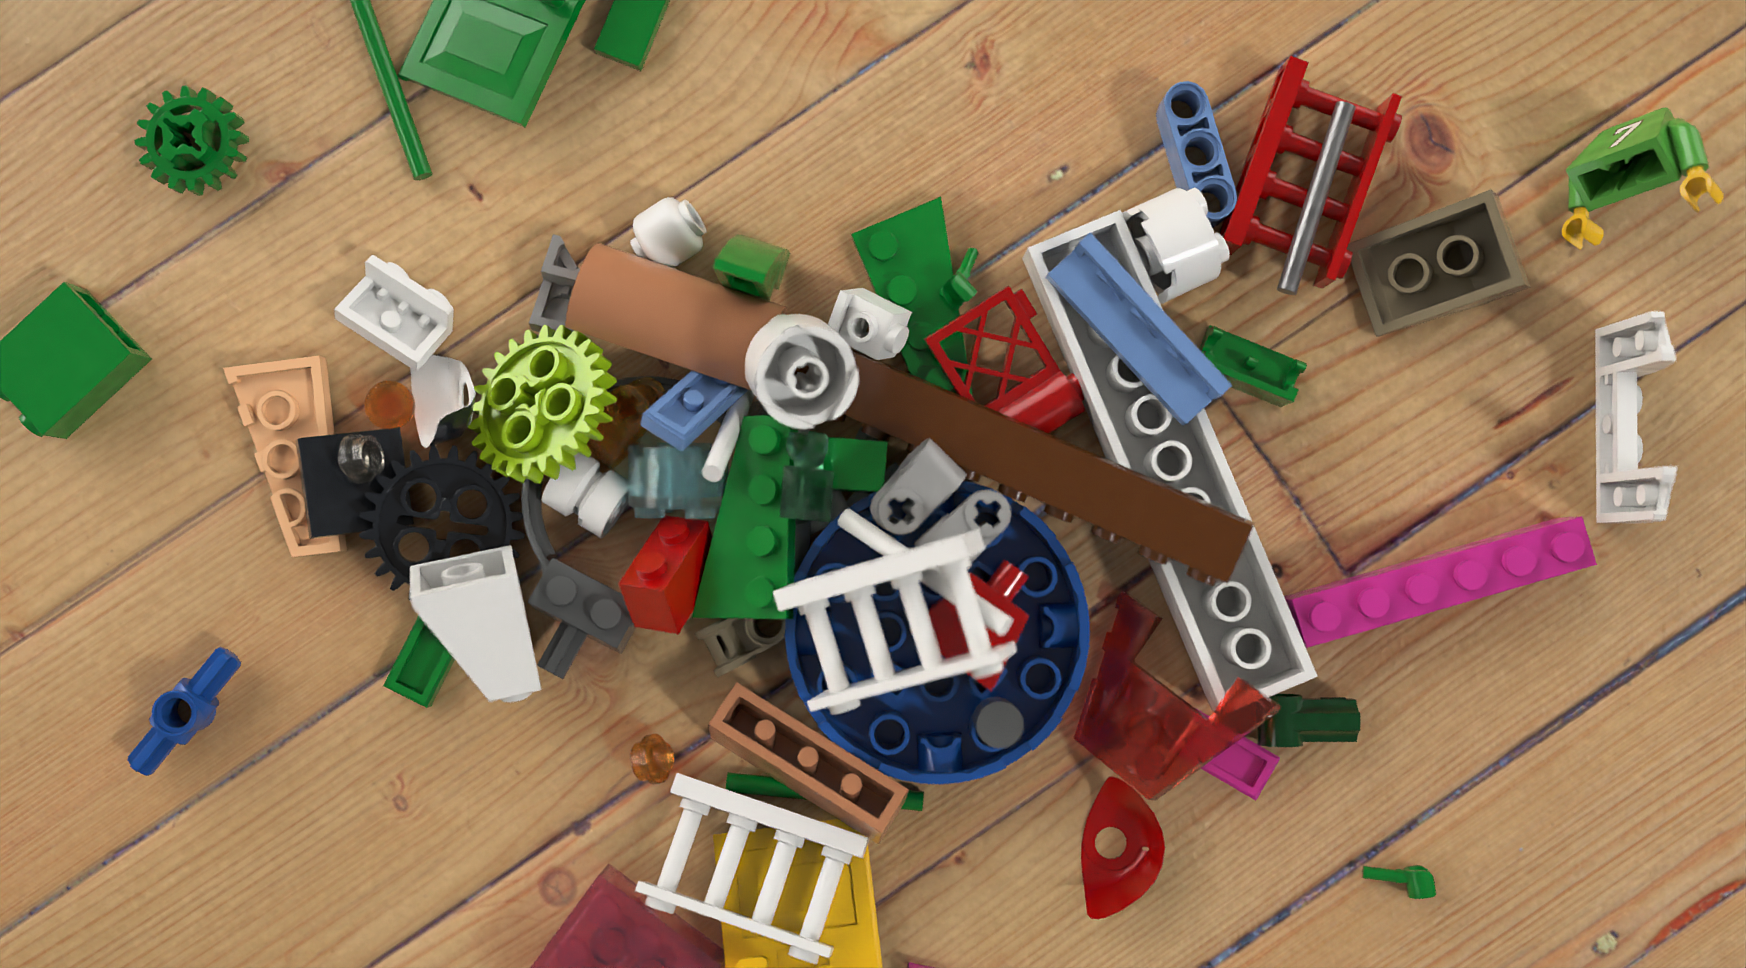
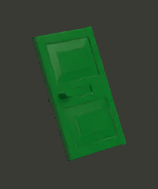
M433 0L403 62L398 77L403 81L414 82L526 128L569 34L578 19L585 0Z

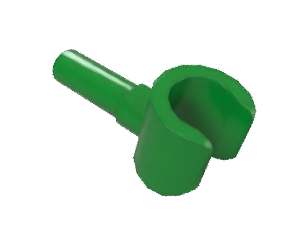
M968 248L956 274L939 290L943 298L955 311L965 302L972 299L978 292L967 280L971 275L970 273L979 254L975 248Z
M1421 865L1409 866L1404 868V870L1362 867V878L1406 883L1409 898L1426 899L1436 895L1434 877L1427 868Z

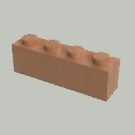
M737 682L708 723L712 740L878 845L905 803L908 794L907 788Z

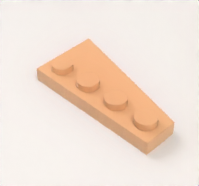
M311 356L223 368L228 384L233 385L240 404L237 409L243 425L249 428L257 453H254L260 472L265 473L273 494L270 499L291 557L347 551L345 534L314 539L309 538L296 440L298 438L334 434L327 359L322 356Z

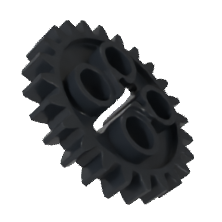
M454 445L451 447L447 458H440L436 446H431L429 460L422 461L420 456L412 450L410 451L411 466L407 468L393 460L391 464L396 476L392 480L378 474L376 476L377 481L384 488L381 494L366 492L365 494L367 499L376 504L375 511H365L359 515V517L373 522V529L360 533L359 537L366 540H375L376 544L364 556L365 558H382L383 563L375 572L377 577L390 571L396 575L390 586L392 591L398 589L404 583L410 585V566L451 558L450 550L452 545L461 539L474 541L478 545L480 552L508 546L510 540L525 538L524 533L512 529V522L523 519L522 513L510 511L509 507L510 504L520 498L519 493L504 495L501 490L510 478L504 476L494 481L490 477L493 469H491L492 465L486 464L482 469L476 467V451H473L465 462L458 460V449ZM426 483L434 488L436 502L430 510L418 512L408 505L406 495L412 485ZM467 490L479 491L486 499V509L477 518H466L457 509L459 496ZM440 511L450 512L451 521L486 526L488 533L486 535H476L450 531L446 539L436 538L437 533L435 529L401 525L397 519L400 515L438 519ZM413 532L422 534L429 543L428 554L416 561L406 559L399 549L401 538ZM512 548L513 557L519 558L520 554Z

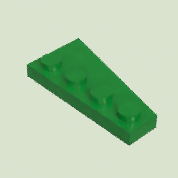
M938 197L851 234V238L875 294L912 312L906 326L909 329L908 339L900 351L908 372L957 394L924 341V338L960 316L959 309L955 311L939 292L940 288L954 275L942 199ZM956 331L939 342L949 360L968 364L962 332ZM954 367L964 382L967 370ZM970 387L969 391L971 395H973L972 387Z
M771 415L744 416L692 618L793 619L794 607L779 611L773 591L794 583L798 429L778 422Z

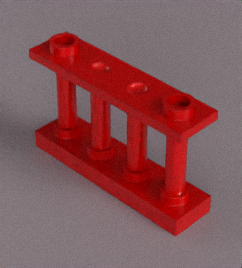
M1290 55L1276 75L1235 187L1237 193L1235 208L1223 220L1219 234L1227 243L1229 255L1236 252L1242 244L1250 245L1251 241L1288 254L1294 235L1259 223L1260 217L1253 214L1259 198L1266 200L1268 196L1303 208L1308 189L1276 177L1277 172L1270 170L1275 154L1282 155L1284 151L1315 162L1318 161L1323 143L1292 132L1293 126L1287 125L1292 108L1299 109L1300 106H1304L1332 116L1336 102L1344 101L1353 104L1356 108L1351 124L1367 129L1369 133L1360 156L1343 150L1341 152L1336 170L1353 175L1344 202L1327 196L1322 216L1335 220L1336 224L1328 246L1324 247L1312 243L1307 262L1320 266L1313 286L1323 289L1334 282L1336 278L1342 279L1348 270L1353 252L1347 250L1385 142L1391 143L1400 127L1402 115L1396 112L1402 96L1392 93L1378 106L1377 111L1309 87L1310 81L1303 79L1309 62Z

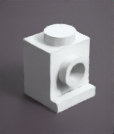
M865 288L840 290L828 325L850 347L875 360L895 357L904 347L909 335V329L906 326L912 312Z

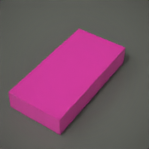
M1192 706L1167 748L1255 801L1258 799L1280 760V757Z

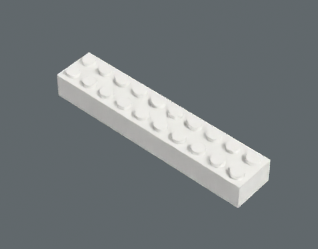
M1121 210L1028 247L1022 259L1070 373L1075 374L1084 395V401L1082 402L1105 457L1252 521L1205 409L1203 408L1193 419L1182 426L1045 278L1091 232L1162 309ZM1253 527L1228 584L1217 579L1215 586H1210L1195 580L1185 574L1188 568L1187 565L1171 558L1168 559L1166 565L1148 559L1212 711L1226 715L1318 677L1255 527Z

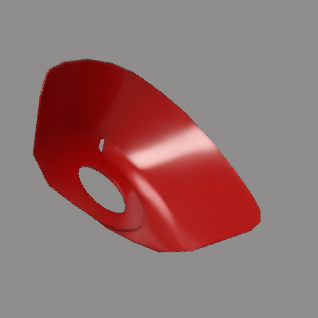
M1114 776L1108 777L1101 787L1087 817L1082 838V877L1087 915L1091 919L1107 918L1124 910L1141 898L1155 883L1164 861L1165 842L1163 831L1154 812L1135 789L1127 782ZM1114 827L1124 833L1126 847L1124 852L1116 858L1103 857L1095 847L1096 836L1104 828ZM1142 847H1148L1149 850H1143Z

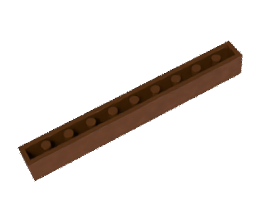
M850 348L858 368V388L850 406L842 415L834 420L844 422L846 416H849L864 423L861 431L867 435L885 442H889L892 435L908 442L906 451L909 453L923 441L931 438L966 472L965 478L979 482L981 476H985L1000 483L997 491L1020 502H1025L1027 496L1046 503L1043 511L1057 519L1072 523L1074 516L1093 524L1090 532L1100 538L1119 544L1121 537L1139 544L1138 553L1152 561L1166 565L1168 559L1171 558L1187 565L1188 568L1185 574L1195 580L1210 586H1215L1217 579L1228 584L1254 527V522ZM805 364L803 367H797L793 375L795 376L798 372L806 374L809 371V366Z

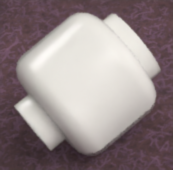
M667 197L634 218L633 231L635 238L630 243L637 256L675 268L700 252L703 247L702 235L706 233V228L695 208L687 200L679 202L673 197Z

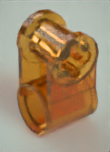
M642 377L635 379L630 384L617 387L611 392L612 395L617 397V402L604 406V412L613 418L612 422L599 423L597 430L604 436L603 440L590 439L587 445L590 451L609 470H612L624 461L638 446L641 438L648 431L641 426L642 414L666 393L661 383L653 378Z

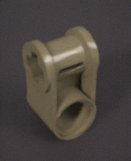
M721 619L696 632L695 635L698 640H704L717 665L714 672L719 677L756 658L757 654L785 639V619H781L782 628L779 634L775 636H768L762 633L758 628L757 619Z

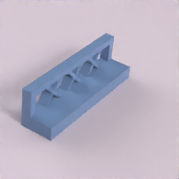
M1091 232L1045 277L1182 426L1186 425L1212 400L1222 396L1232 386Z

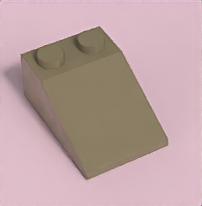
M1492 189L1349 243L1347 250L1353 252L1351 265L1376 337L1480 306L1531 288L1498 195Z

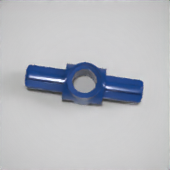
M223 647L215 649L192 679L182 678L172 691L166 692L157 698L152 707V715L149 718L152 728L128 756L127 761L133 770L145 776L152 775L177 744H188L197 731L205 729L212 723L216 715V708L220 704L216 696L241 666L238 656ZM182 699L191 708V718L188 723H185L178 714V705Z

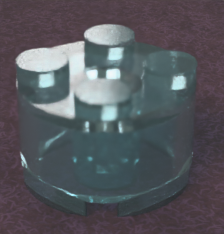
M667 442L657 443V447H643V443L629 444L628 506L635 507L636 518H663L665 513H672L673 509H685V518H715V514L719 513L729 475V461L722 478L717 482H712L705 479L702 475V469L712 448V443H691L682 452Z

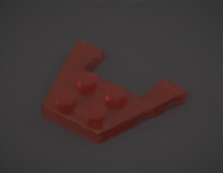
M1122 591L1115 605L1118 612L1112 631L1106 633L1102 650L1105 651L1097 678H1092L1074 739L1146 799L1156 801L1275 715L1281 706L1248 681L1238 677L1208 719L1134 661L1163 618L1131 594Z

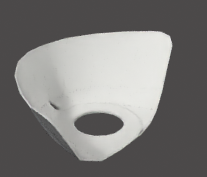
M431 355L417 372L410 368L415 421L419 439L424 448L459 438L472 421L476 395L469 371L461 361ZM466 383L469 392V405L464 407L463 394Z

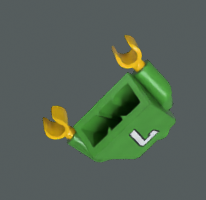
M1663 107L1601 132L1566 169L1569 176L1568 210L1573 213V216L1564 223L1561 230L1562 236L1579 250L1582 249L1583 239L1594 246L1599 245L1603 239L1604 231L1602 227L1589 219V212L1679 181L1682 175L1688 177L1682 182L1680 193L1694 211L1700 212L1697 202L1699 197L1706 192L1709 193L1717 204H1720L1724 194L1711 176L1705 173L1709 168V164L1698 129L1682 118L1675 119L1670 109Z

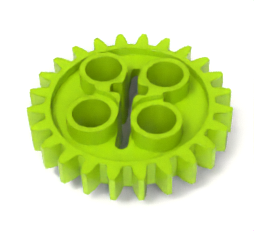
M543 325L539 336L529 329L526 330L524 344H520L511 338L509 340L510 353L505 356L497 351L494 353L498 365L495 369L483 368L482 372L488 378L486 385L474 386L475 392L481 395V400L475 402L473 412L478 414L479 417L468 425L469 429L478 433L471 443L476 448L482 450L479 458L492 465L491 469L520 483H524L526 479H529L536 484H540L544 474L556 480L559 478L560 465L574 471L576 469L574 456L580 453L589 458L591 456L587 445L589 440H603L604 436L597 430L599 423L612 422L613 418L604 412V406L617 402V397L606 391V389L612 387L617 382V379L607 372L613 364L602 356L604 350L581 332L575 330L572 332L564 325H560L556 331L547 325Z

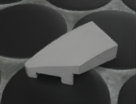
M553 234L541 269L543 282L529 321L531 330L537 332L541 331L543 325H547L555 331L560 325L565 326L570 296L580 270L566 249L562 238L558 235Z

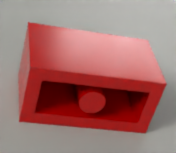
M663 515L618 583L634 627L679 635L694 610L713 537L708 521Z

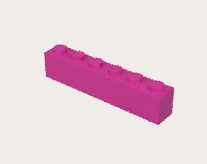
M1563 517L1284 596L1305 648H1309L1597 565L1583 517Z

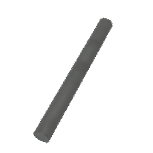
M1344 101L1336 102L1277 286V290L1284 294L1296 295L1356 108L1351 103Z

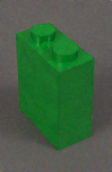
M63 282L0 340V398L8 402L11 401L22 413L19 415L20 422L33 434L39 437L49 436L67 439L146 366L152 358L87 289Z

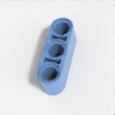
M1190 81L1179 82L1167 91L1160 102L1156 112L1157 125L1176 188L1186 191L1197 188L1201 193L1208 192L1218 198L1220 211L1217 213L1208 212L1206 215L1213 228L1219 225L1235 208L1237 193L1208 96L1204 89L1196 83ZM1173 101L1187 103L1192 110L1193 117L1183 119L1176 116L1171 109V103ZM1194 146L1201 149L1206 156V165L1197 166L1189 162L1185 155V148Z

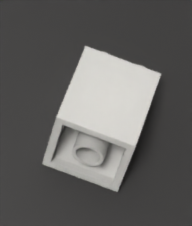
M511 545L410 566V599L412 607L489 702L499 699L503 702H517L529 697L531 692L541 690Z

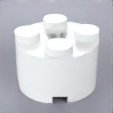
M1175 188L1122 212L1153 288L1159 294L1157 297L1160 304L1216 279L1221 271V263L1229 260L1230 253L1227 243L1219 233H1214L1206 216L1208 213L1206 200L1197 188H1192L1188 191Z
M805 314L777 315L757 332L747 350L745 359L746 381L766 411L774 419L786 426L808 429L829 419L832 421L846 411L855 397L859 376L853 353L847 342L829 325L818 318ZM805 364L809 366V371L806 374L798 372L795 376L793 375L797 367H803Z

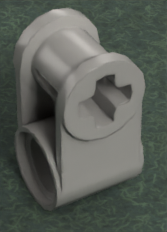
M928 438L907 456L898 468V471L876 492L870 507L872 518L878 526L892 533L901 535L911 533L919 527L938 505L956 491L967 474L931 438ZM894 499L900 502L906 500L902 506L903 511L906 513L904 519L899 520L894 517L888 519L892 513L891 508L888 506L890 500Z
M987 489L976 491L969 495L950 514L947 513L914 542V545L918 547L979 529L984 546L986 547L1008 526L1011 517L1010 505L1006 498L998 492ZM981 500L986 504H990L993 501L997 502L999 507L995 510L994 514L998 520L992 526L985 521L979 525L974 522L973 519L978 515L974 505ZM982 551L969 557L971 563L982 553Z

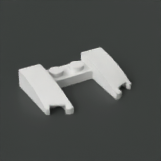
M1664 311L1647 312L1595 329L1597 523L1636 524L1666 520L1677 466L1638 469V463L1643 454V443L1641 437L1637 434V414L1641 410L1643 401L1641 388L1637 385V377L1667 368L1676 361L1674 348L1671 345L1666 326Z

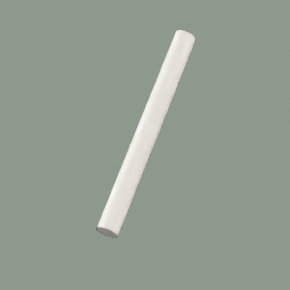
M849 508L838 519V526L882 556L909 549ZM937 567L921 571L923 580L920 582L956 605L947 575H941ZM975 593L984 625L998 635L1003 636L1009 630L1013 618Z

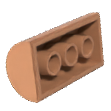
M596 243L584 259L574 283L568 304L565 327L751 390L745 377V359L748 347L757 332L769 323L773 317L787 314V307L622 250Z

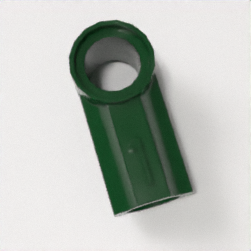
M1277 693L1257 702L1258 745L1301 747L1303 742H1357L1361 723L1356 699L1346 697L1302 698V695Z

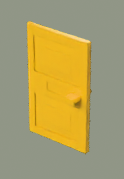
M839 819L820 821L862 835ZM770 827L749 832L723 907L724 909L752 918L778 840L773 839L776 829ZM728 833L713 835L716 866ZM805 839L803 847H797L771 925L800 935L825 860V856L821 855L824 845ZM868 845L863 859L852 856L850 865L844 864L819 942L834 947L830 958L820 955L817 964L788 955L791 945L721 921L725 968H883Z

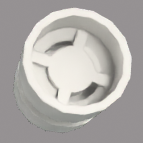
M577 453L574 456L576 469L572 471L560 465L559 478L556 480L550 478L542 494L541 501L565 517L572 513L577 514L578 525L602 539L612 529L625 510L636 486L633 482L613 470L604 474L601 473L599 461L591 456L588 458Z

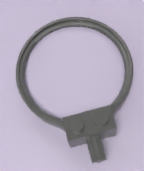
M655 376L628 377L617 380L606 391L617 397V400L643 395L663 396L680 380ZM727 410L716 420L720 424H722ZM526 479L522 483V516L531 547L542 568V577L528 603L539 612L560 622L537 666L564 679L587 637L622 654L636 627L633 625L621 593L556 560L558 556L549 540L542 514L543 479L540 484Z

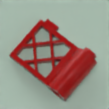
M1006 286L924 338V341L957 394L975 401L969 392L975 371L1000 377L996 398L984 406L1046 433L1053 432L1085 411L1082 403L1084 395L1077 377L1074 373L1065 376L1056 364L1030 321L1031 318L1037 315V312L1023 289L1013 293L1010 286ZM1005 301L1014 316L1010 338L983 332L988 311ZM979 317L976 330L964 327ZM1020 327L1029 342L1017 340ZM956 331L975 335L968 364L949 360L939 342ZM982 337L1008 343L1002 372L975 366ZM1016 345L1034 349L1044 365L1043 368L1027 378L1009 374ZM954 367L967 370L964 382ZM1008 379L1019 381L1018 384L1005 391Z

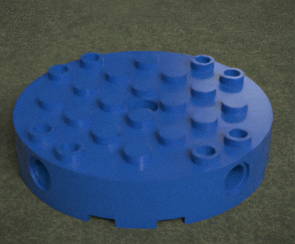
M963 481L956 491L938 505L917 529L903 535L883 529L872 518L870 507L876 492L857 501L849 509L911 549L916 547L914 542L945 514H950L969 495L979 490L997 491L979 484ZM1003 494L1001 495L1006 498L1010 505L1011 517L1009 524L1002 533L985 547V550L971 563L972 566L968 567L967 570L987 583L1001 562L1006 560L1026 574L1029 578L1011 602L1026 612L1029 617L1015 644L1017 652L1009 657L992 691L963 672L859 699L861 703L859 707L843 713L831 715L829 707L810 712L807 701L829 688L806 615H800L797 606L794 607L793 619H785V642L789 668L797 692L807 710L818 724V727L833 743L884 775L921 784H951L971 781L999 772L1029 751L1035 750L1062 721V716L1081 685L1089 651L1090 623L1086 596L1077 569L1052 530L1027 507L1022 506ZM894 499L890 500L888 506L891 508L892 513L888 519L892 517L899 520L904 519L906 513L903 511L902 506L906 500L902 502ZM980 500L974 505L978 515L973 520L977 525L985 521L992 526L997 522L998 519L994 512L999 506L996 501L986 504ZM841 512L815 539L795 575L794 582L884 556L838 526V519L843 513ZM890 580L874 584L876 593L872 594V599L895 672L922 665L913 634L909 631L911 627L899 589H893ZM919 581L927 610H929L942 596ZM844 594L829 597L830 606L825 609L849 684L875 677L852 602H846ZM989 697L1007 699L1019 710L1023 718L1021 737L1015 744L1007 748L988 746L981 740L973 725V715L976 707L981 701Z

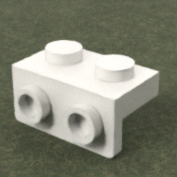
M371 255L365 262L366 276L334 309L335 319L417 372L453 332L454 309L440 292L434 289H425L411 280L407 273L398 265L392 262L385 263L376 256Z

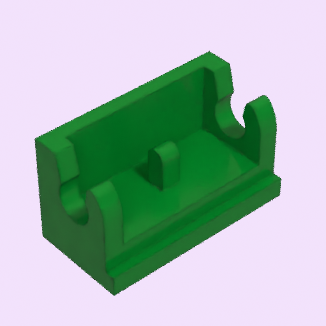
M1212 325L1208 326L1199 348L1206 358L1230 382L1231 388L1278 407L1294 402L1299 390L1294 387L1299 374L1303 373L1307 367L1305 362L1293 359Z

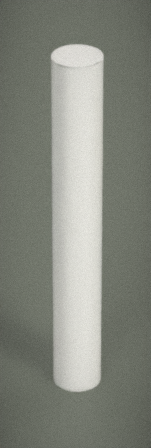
M748 390L726 412L702 469V475L709 481L717 482L723 476L738 439L743 418L747 416L755 396L751 390Z

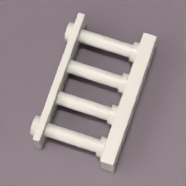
M979 529L797 581L773 591L779 611L798 606L800 615H806L829 688L807 701L810 712L829 707L831 715L839 714L859 707L861 705L859 699L967 671H971L973 678H981L1004 669L1002 662L1017 652L1015 642L1011 641L991 647L967 570L968 567L972 566L969 557L985 550ZM939 567L940 574L947 575L970 649L969 653L946 659L942 658L919 585V581L923 580L921 571ZM888 580L891 581L893 589H899L922 665L896 672L872 599V594L876 593L874 584ZM839 594H844L846 602H852L875 676L850 684L825 609L830 606L828 598Z
M677 773L670 792L682 797L679 807L684 809L657 885L646 881H638L635 891L648 895L645 905L670 914H674L677 905L791 945L788 955L813 964H817L820 955L830 958L834 947L819 942L844 864L850 865L852 856L863 859L869 838ZM712 807L729 813L726 823L731 825L705 900L701 901L678 893L676 890L703 815L708 816ZM759 823L776 829L773 839L778 840L753 916L750 918L723 907L749 832H755ZM806 839L824 845L821 855L825 856V860L799 935L773 926L771 923L797 847L802 848Z

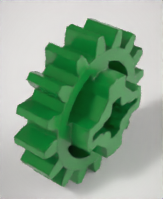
M187 85L182 86L180 98H177L167 90L162 92L165 104L159 107L149 102L146 106L153 114L151 120L142 119L137 121V125L146 130V137L135 139V145L148 151L139 159L141 165L151 170L154 169L151 174L154 180L163 185L168 183V188L181 194L187 188L188 191L201 196L204 192V184L217 191L221 190L220 177L225 174L235 179L238 175L231 167L233 162H246L247 157L238 151V145L248 143L249 137L236 130L245 123L244 119L237 113L231 112L233 108L231 103L222 97L216 99L214 93L203 87L197 95ZM184 131L196 139L195 143L201 147V151L189 143L190 139L184 135ZM196 166H204L200 169L193 170Z

